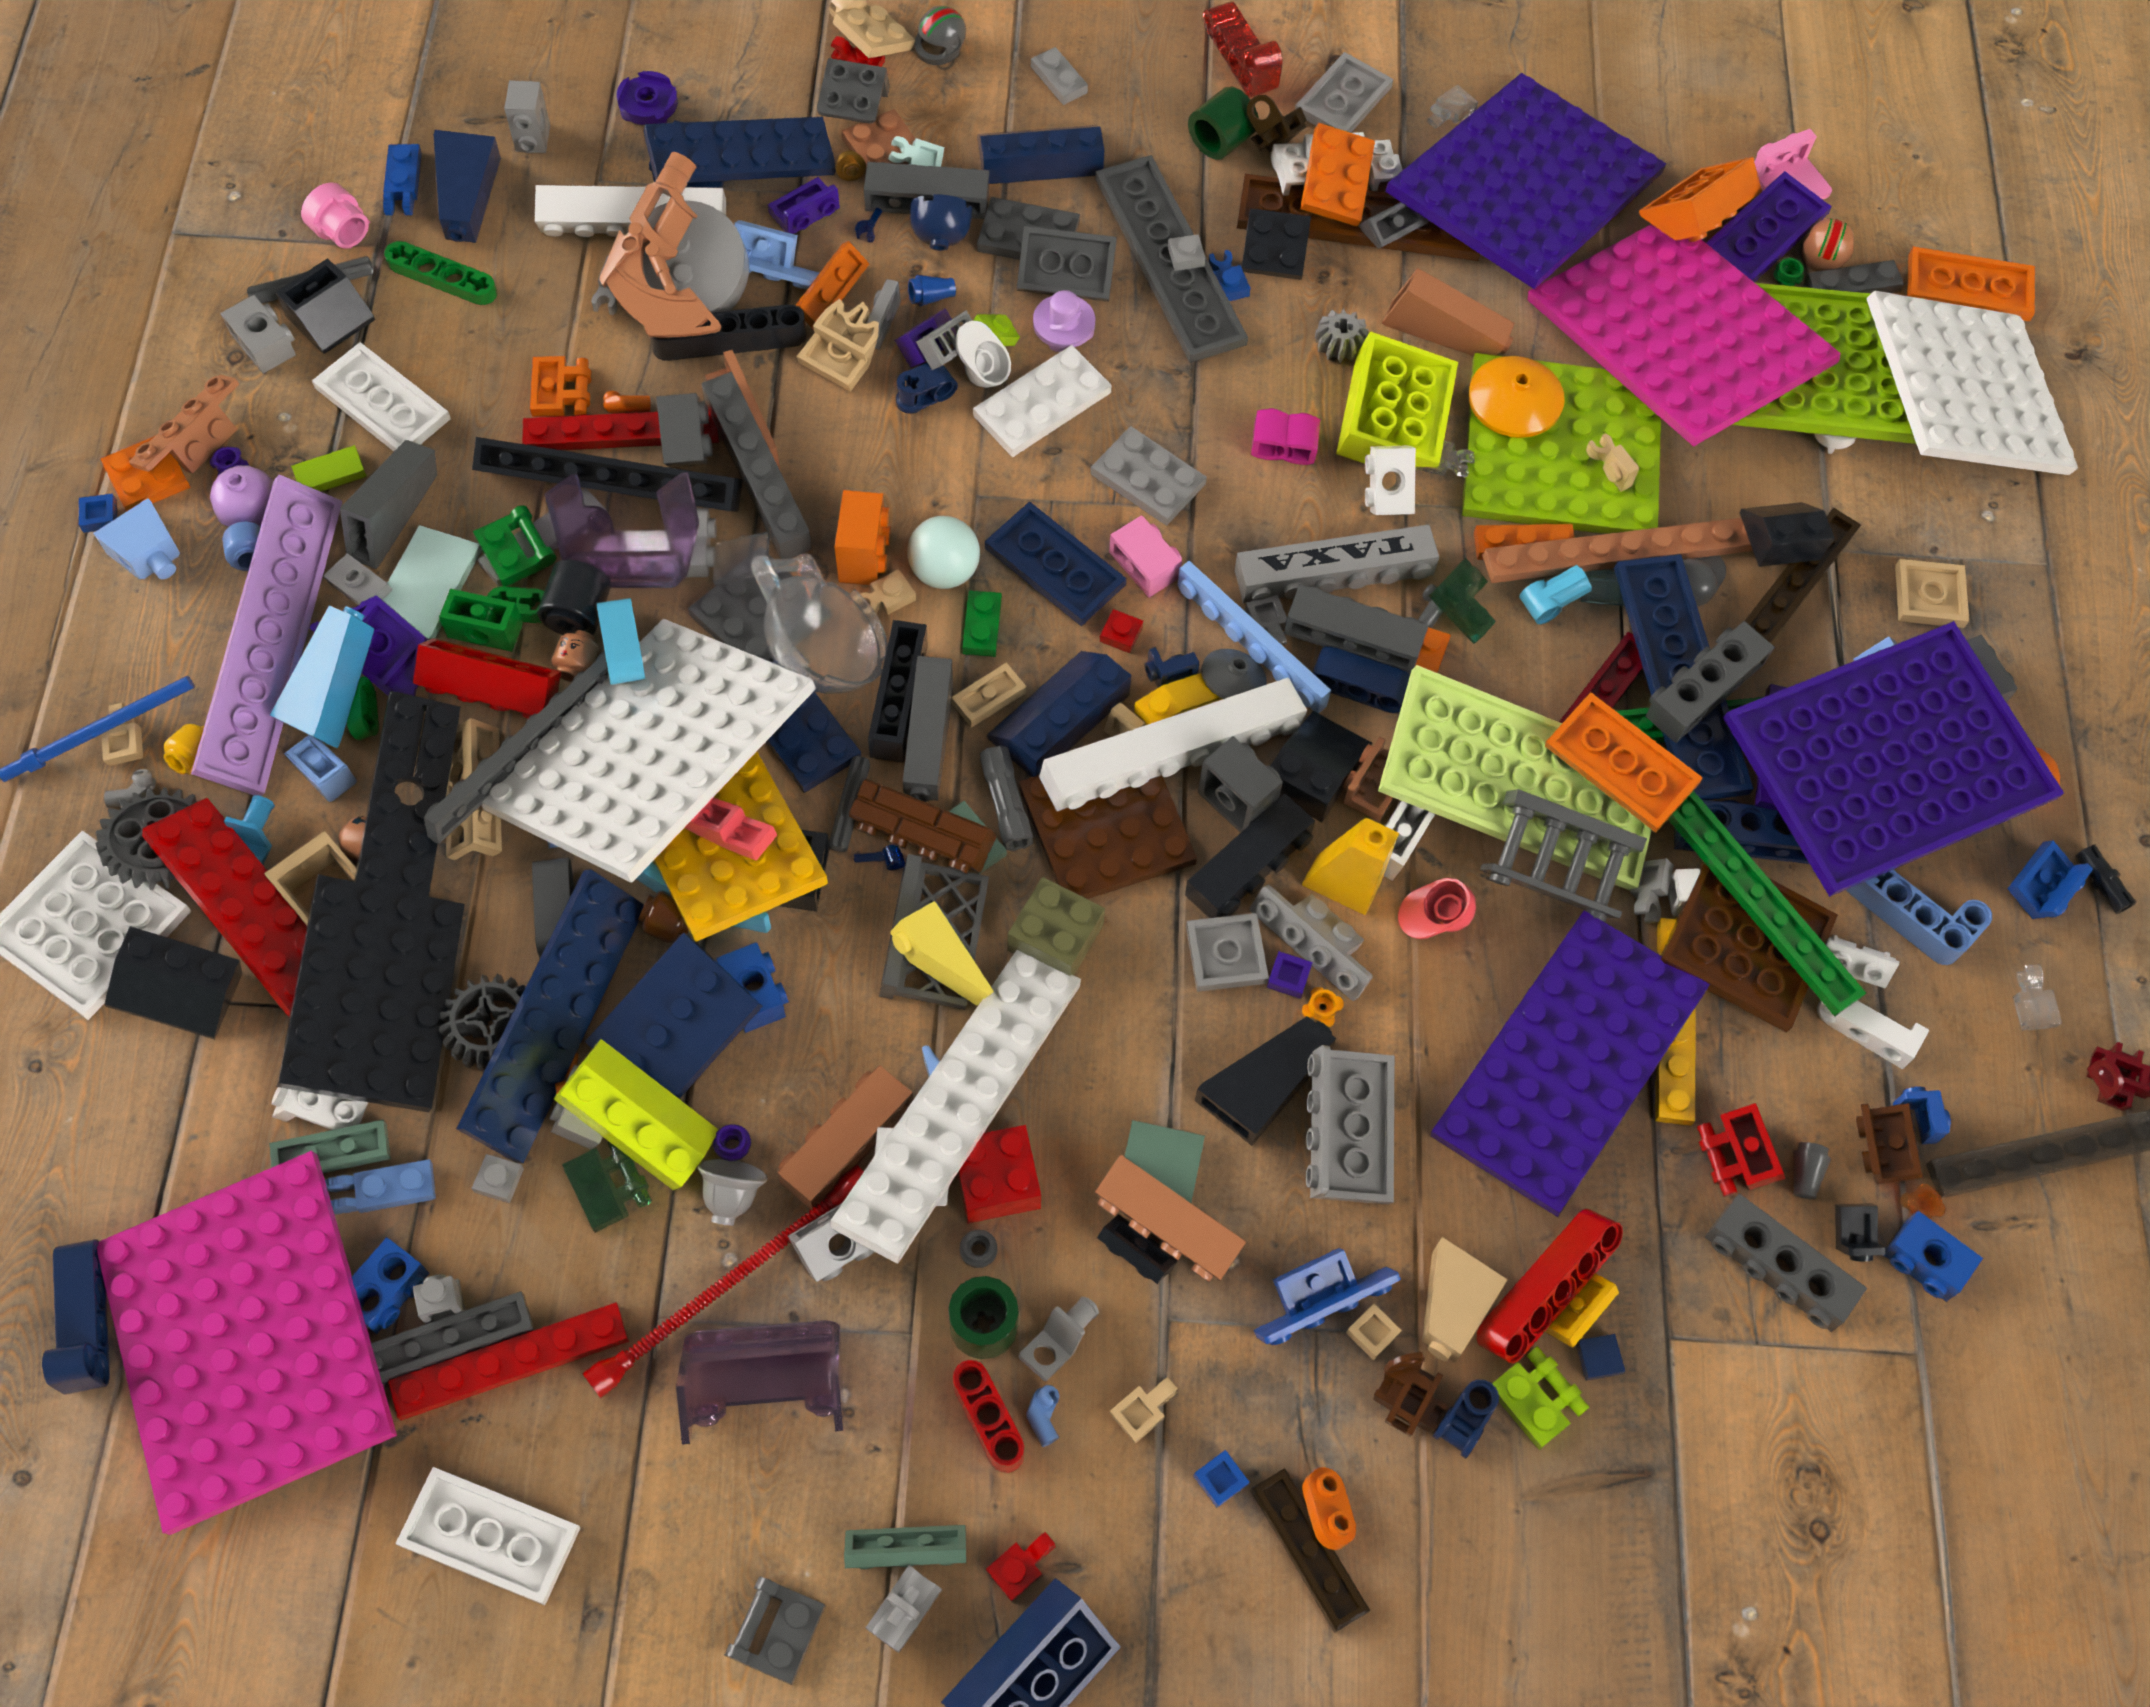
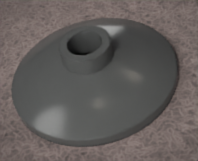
M1218 649L1206 656L1201 667V674L1205 684L1214 694L1222 699L1264 686L1267 683L1266 675L1261 665L1255 662L1248 654L1235 649Z

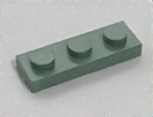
M384 1120L269 1143L271 1168L309 1151H313L318 1155L323 1173L391 1159L388 1129Z
M966 1525L846 1530L844 1548L845 1569H871L873 1567L888 1566L908 1567L909 1565L930 1564L947 1566L954 1563H966Z

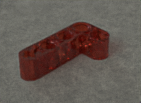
M1232 1L1204 10L1203 21L1205 29L1246 95L1251 98L1277 89L1280 84L1283 64L1282 52L1278 43L1273 40L1261 44L1236 4Z

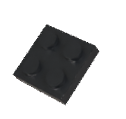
M1250 208L1242 261L1243 272L1302 280L1311 216Z

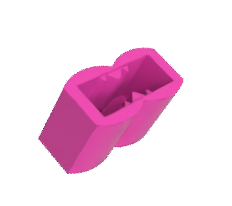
M1274 408L1257 410L1251 455L1264 460L1283 459L1299 465L1314 464L1318 451L1321 419L1307 413L1288 415Z

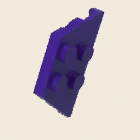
M377 595L362 601L359 606L352 609L364 615L362 621L373 627L374 632L361 673L387 696L390 691L415 696L418 685L413 684L418 644L429 639ZM320 622L313 623L309 628L315 632Z

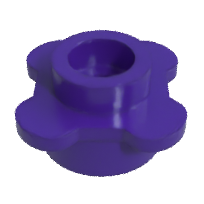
M222 447L210 459L211 467L216 468L218 471L217 476L228 468L238 465H249L246 460L241 458V451L237 447Z

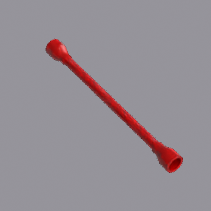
M858 1165L854 1166L841 1176L834 1189L825 1195L824 1201L813 1207V1210H809V1213H805V1216H801V1219H797V1222H793V1225H789V1228H785V1231H781V1234H777V1237H773L774 1240L771 1239L770 1243L767 1242L766 1246L763 1245L762 1249L759 1248L758 1252L755 1251L754 1255L751 1254L750 1258L747 1257L746 1261L743 1260L742 1264L739 1263L738 1267H734V1270H730V1273H726V1276H722V1279H718V1282H714V1286L710 1285V1289L706 1288V1292L703 1291L702 1295L699 1294L698 1298L695 1297L694 1301L691 1300L690 1304L687 1303L686 1307L683 1306L682 1310L679 1309L678 1313L675 1312L674 1316L671 1315L670 1319H666V1322H662V1325H658L657 1328L650 1331L649 1335L646 1334L645 1338L642 1337L641 1341L638 1340L637 1344L634 1343L633 1348L629 1347V1351L625 1350L624 1352L622 1350L613 1357L600 1360L583 1372V1376L600 1399L618 1385L626 1371L634 1366L635 1359L639 1360V1356L643 1357V1353L647 1354V1350L651 1351L652 1347L660 1344V1340L664 1341V1337L668 1338V1334L671 1335L672 1331L675 1332L676 1328L679 1329L680 1325L683 1326L684 1322L687 1323L688 1319L691 1320L692 1316H696V1313H700V1310H704L705 1307H708L709 1304H712L713 1301H716L717 1298L728 1292V1288L732 1289V1285L736 1286V1282H741L740 1279H745L744 1276L747 1277L748 1273L751 1274L752 1270L755 1271L756 1267L759 1268L760 1264L763 1265L764 1261L767 1262L768 1258L771 1259L772 1255L775 1256L776 1252H780V1249L788 1246V1243H791L788 1238L790 1234L843 1203L864 1171Z

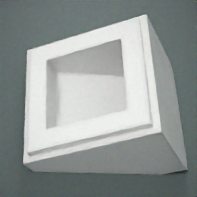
M1676 869L1673 873L1668 892L1673 916H1679L1683 905L1688 901L1700 874V869Z

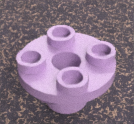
M1062 290L1039 303L1033 314V328L1038 338L1049 345L1051 350L1061 352L1070 345L1074 347L1080 346L1093 337L1095 314L1092 307L1085 300L1077 297L1071 291Z

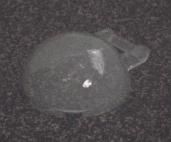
M800 554L796 558L769 559L767 556H756L753 558L751 570L767 602L763 619L765 641L769 654L776 665L790 672L811 678L816 688L814 692L824 694H842L861 689L882 674V661L885 659L888 646L886 634L873 608L856 589L848 593L834 582H825L815 559L810 554ZM797 572L799 576L785 578L780 581L777 573Z

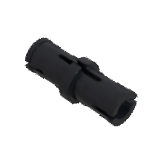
M2096 844L2085 848L2075 856L2081 864L2089 863L2093 868L2089 874L2093 880L2091 884L2095 890L2099 889L2116 914L2126 911L2137 903L2120 880L2119 876L2121 874L2117 869H2112Z

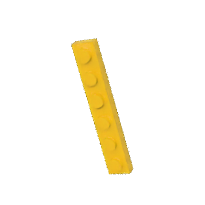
M1660 918L1659 922H1657V953L1659 955L1662 954L1677 919ZM1696 1008L1656 1067V1122L1692 1126L1695 1122Z

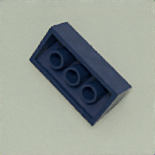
M1097 125L977 134L982 170H989V184L1096 176V171L1104 168L1105 149L1101 127Z
M1080 651L987 734V739L996 747L999 745L1008 747L1011 760L1031 777L1040 775L1044 759L1068 752L1110 714L1114 706L1120 702L1122 703L1130 695L1132 675L1107 654Z
M1055 1578L941 1703L945 1707H1068L1121 1646L1083 1599Z

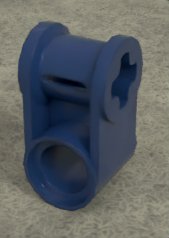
M928 362L898 376L897 408L905 413H917L930 405L949 399L956 392L958 383L944 365L932 370Z
M1477 1379L1470 1382L1460 1393L1454 1405L1449 1408L1432 1436L1437 1440L1442 1438L1459 1449L1461 1456L1466 1459L1483 1434V1428L1498 1405L1499 1394L1496 1387L1486 1380ZM1477 1391L1485 1396L1487 1400L1486 1409H1477L1471 1404L1469 1400L1470 1392Z

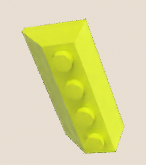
M602 1039L599 1040L554 1097V1100L672 1190L681 1188L705 1157L719 1130Z

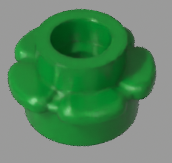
M1785 258L1776 265L1773 276L1780 285L1795 286V284H1800L1803 281L1804 267L1797 259Z

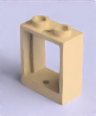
M324 831L264 874L307 925L309 913L291 892L334 861L353 882L356 867Z

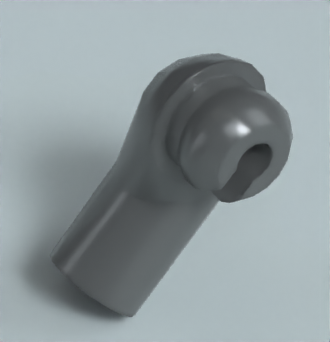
M1429 584L1422 594L1423 599L1428 601L1429 604L1418 620L1432 628L1445 610L1446 591L1442 587L1437 588L1434 584Z

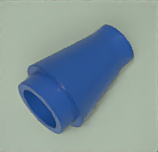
M916 275L915 278L908 281L909 299L912 304H918L921 307L948 297H955V281L953 278Z

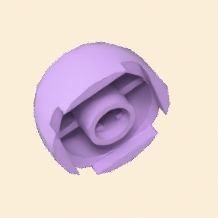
M238 465L226 469L214 481L210 494L211 504L218 521L226 526L245 521L261 526L274 481L264 471L249 465Z

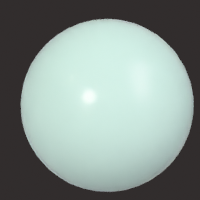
M936 516L923 521L913 531L908 542L907 557L911 570L920 581L930 587L950 589L965 583L974 574L980 559V546L974 531L966 523L951 516Z

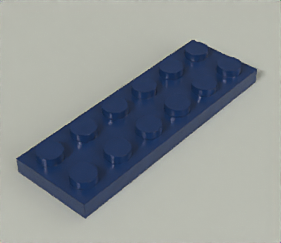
M823 117L645 124L643 132L655 181L672 152L686 156L696 165V169L687 183L835 175L836 163Z

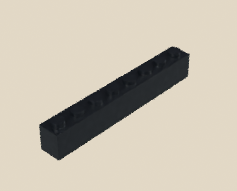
M476 437L472 470L733 512H739L743 479L481 437Z

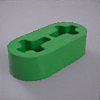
M502 586L496 587L488 593L487 597L501 600L507 599L508 601L515 602L522 622L541 623L537 615L539 605L537 610H531V607H534L536 602H541L544 594L543 590Z
M365 676L359 679L347 719V726L351 735L359 741L375 736L379 731L376 691L371 681Z

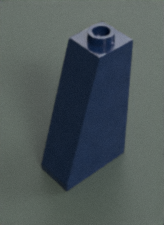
M435 130L433 136L438 212L445 239L456 242L476 243L501 159L495 136Z

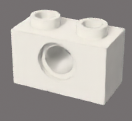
M1409 445L1370 447V455L1365 457L1366 474H1370V487L1365 489V505L1370 507L1371 513L1375 515L1415 514L1416 448ZM1388 472H1394L1396 475L1395 485L1385 489L1382 485L1384 475Z

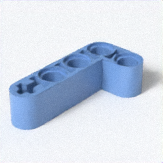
M1894 870L1846 890L1933 961L1941 965H1950L1956 962L1992 921V912L1987 904L1974 899L1965 902L1951 916ZM1888 895L1894 897L1897 902L1891 900ZM1917 918L1921 919L1925 925L1920 923ZM1945 940L1949 941L1954 948L1949 946Z

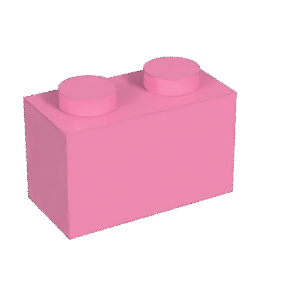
M1142 515L1110 534L1109 553L1148 598L1178 580L1179 568L1182 566V557L1179 551L1173 546L1170 547L1162 538L1157 526L1149 524Z

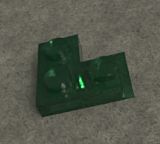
M1465 558L1428 596L1466 637L1475 644L1495 624L1496 620L1474 598L1488 581Z

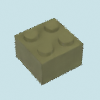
M1042 877L1008 932L1007 951L1014 954L1018 950L1068 976L1075 975L1104 925L1105 908Z

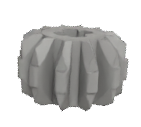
M1344 308L1340 314L1331 310L1328 317L1322 316L1318 329L1315 332L1318 352H1326L1327 360L1336 357L1339 363L1344 358L1353 362L1358 350L1369 334L1368 329H1366L1365 319H1357V312L1351 315L1346 314Z

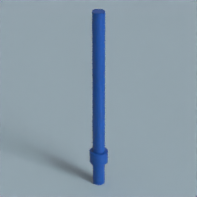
M185 676L40 749L32 748L22 753L20 759L0 768V779L6 782L26 771L32 773L46 766V761L195 688L193 681L189 676Z

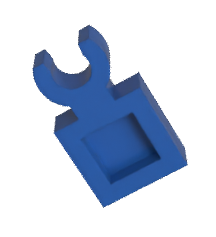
M1225 250L1224 261L1222 262L1217 261L1213 253L1209 255V264L1229 301L1249 297L1251 288L1241 265L1232 267V254L1229 250Z

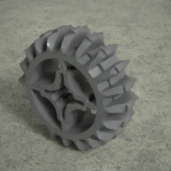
M498 973L492 982L483 974L479 984L475 985L472 980L468 979V989L463 991L462 989L455 988L454 993L457 999H446L445 1005L449 1011L440 1013V1019L442 1022H445V1024L439 1026L441 1035L446 1037L443 1039L444 1046L447 1050H452L451 1055L455 1060L463 1059V1064L469 1069L476 1064L479 1071H485L515 1010H509L508 1007H496L494 1001H505L516 1007L526 988L525 985L518 986L517 981L512 977L504 983L503 977ZM478 1006L477 1010L471 1013ZM490 1012L492 1013L494 1019H496L493 1020L494 1023L490 1025L491 1033L485 1026H489L487 1022L491 1020ZM472 1035L473 1038H484L487 1045H476L468 1042L463 1037Z

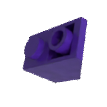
M946 308L895 339L910 368L927 361L916 341L952 319ZM952 327L951 330L953 331L956 337L957 332L955 328ZM943 333L946 341L950 346L952 344L951 341L949 340L946 333ZM937 338L934 339L940 350L943 351L944 349Z

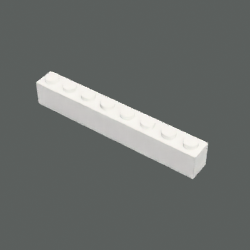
M1288 677L1044 759L1039 778L1056 811L1065 808L1076 809L1084 805L1088 800L1097 797L1108 798L1120 789L1129 786L1132 788L1140 787L1147 783L1149 779L1161 775L1169 777L1181 768L1190 765L1194 767L1203 765V761L1232 736L1240 743L1258 746L1276 735H1290L1301 726L1307 709Z

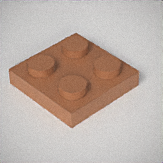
M895 109L878 115L876 121L872 124L861 122L841 130L843 141L849 150L857 152L864 158L866 169L867 162L893 163L888 159L892 151L902 153L899 147L891 145L894 137L900 136L905 138L909 145H912L915 137ZM903 161L902 163L893 164H909V162Z

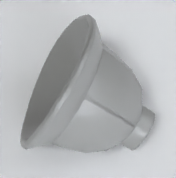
M711 1159L703 1161L698 1165V1170L703 1176V1199L706 1207L713 1213L711 1222L734 1226L735 1218L744 1214L750 1208L758 1188L768 1180L767 1175L762 1170L741 1161Z

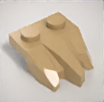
M838 299L825 309L814 323L813 329L815 333L797 355V359L801 365L851 392L871 363L878 339L879 322L872 321L867 323L869 309L863 301L850 312H844V303Z

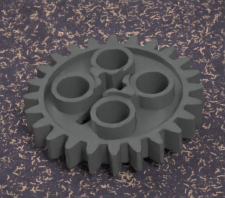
M165 787L161 790L160 795H154L151 788L147 789L146 797L143 798L134 792L132 793L133 802L128 803L120 799L121 809L109 808L108 814L110 819H100L102 829L96 831L98 842L95 843L98 855L100 856L102 866H107L109 875L114 876L118 874L122 884L132 878L134 888H138L143 882H148L149 889L153 890L157 882H162L164 887L169 889L170 880L176 879V877L142 837V828L196 803V797L194 794H191L184 799L180 789L173 796H170Z

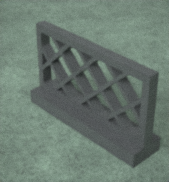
M908 854L903 867L892 929L900 920L935 901L973 960H975L989 876L968 872L966 875L952 868L921 862V856ZM925 874L940 877L946 887L932 895L924 884ZM965 882L979 885L978 896L966 902L956 888ZM951 892L960 907L946 914L936 899ZM921 894H923L926 899L920 902ZM976 904L975 913H974V911L971 909V907ZM965 911L973 925L971 929L960 934L950 919ZM890 935L879 997L893 999L894 995L965 1010L967 999L961 995L960 998L945 995L939 986L941 982L936 979L934 980L933 977L919 968L918 970L929 984L921 989L905 987L906 975L916 970L917 967L913 964L908 967L909 961L904 954H901L895 948L892 940L893 936ZM970 936V942L968 945L965 939Z

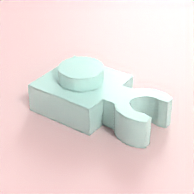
M896 136L892 140L891 145L899 147L902 153L892 151L888 157L891 162L902 163L906 161L909 162L908 165L941 167L945 147L917 138L912 145H909L908 141L900 136Z

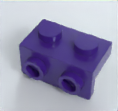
M819 177L767 204L769 214L785 232L791 234L806 229L812 223L833 214L840 208L838 188L834 184L827 187Z

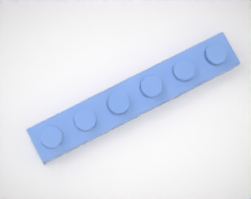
M1188 561L1179 568L1177 586L1183 596L1195 601L1207 618L1212 621L1215 620L1220 624L1231 640L1239 642L1248 650L1249 655L1255 662L1262 663L1272 672L1276 681L1289 677L1305 707H1310L1317 713H1320L1327 707L1331 693L1330 688L1193 563Z

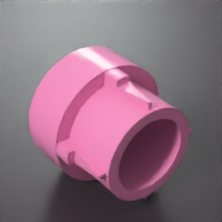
M325 183L315 188L305 199L301 210L303 222L317 236L325 240H332L340 248L352 249L353 246L362 241L368 231L370 221L358 206L357 200L337 183Z

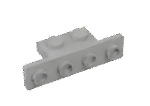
M1266 885L1261 889L1250 906V911L1257 913L1258 919L1305 960L1313 962L1312 966L1350 1000L1355 1001L1358 999L1373 978L1369 971L1350 956L1359 949L1364 939L1355 932L1352 926L1343 922L1323 901L1317 899L1312 894L1293 906L1270 885Z

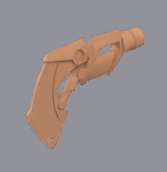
M677 152L670 154L656 181L648 184L629 218L631 224L628 228V234L623 235L619 230L599 277L603 287L605 288L608 285L621 306L645 327V332L649 337H688L716 333L721 330L719 321L690 287L680 291L676 289L670 275V269L666 263V260L676 257L678 253L676 249L692 219L697 218V215L687 205L682 195L687 182H689L696 169V165L689 158ZM661 194L670 196L671 198L654 229H652L648 221L649 216ZM645 252L651 261L657 277L660 278L664 290L651 288L647 283L643 268ZM708 320H709L710 323H711L710 326L700 327V326H702L705 322H707Z

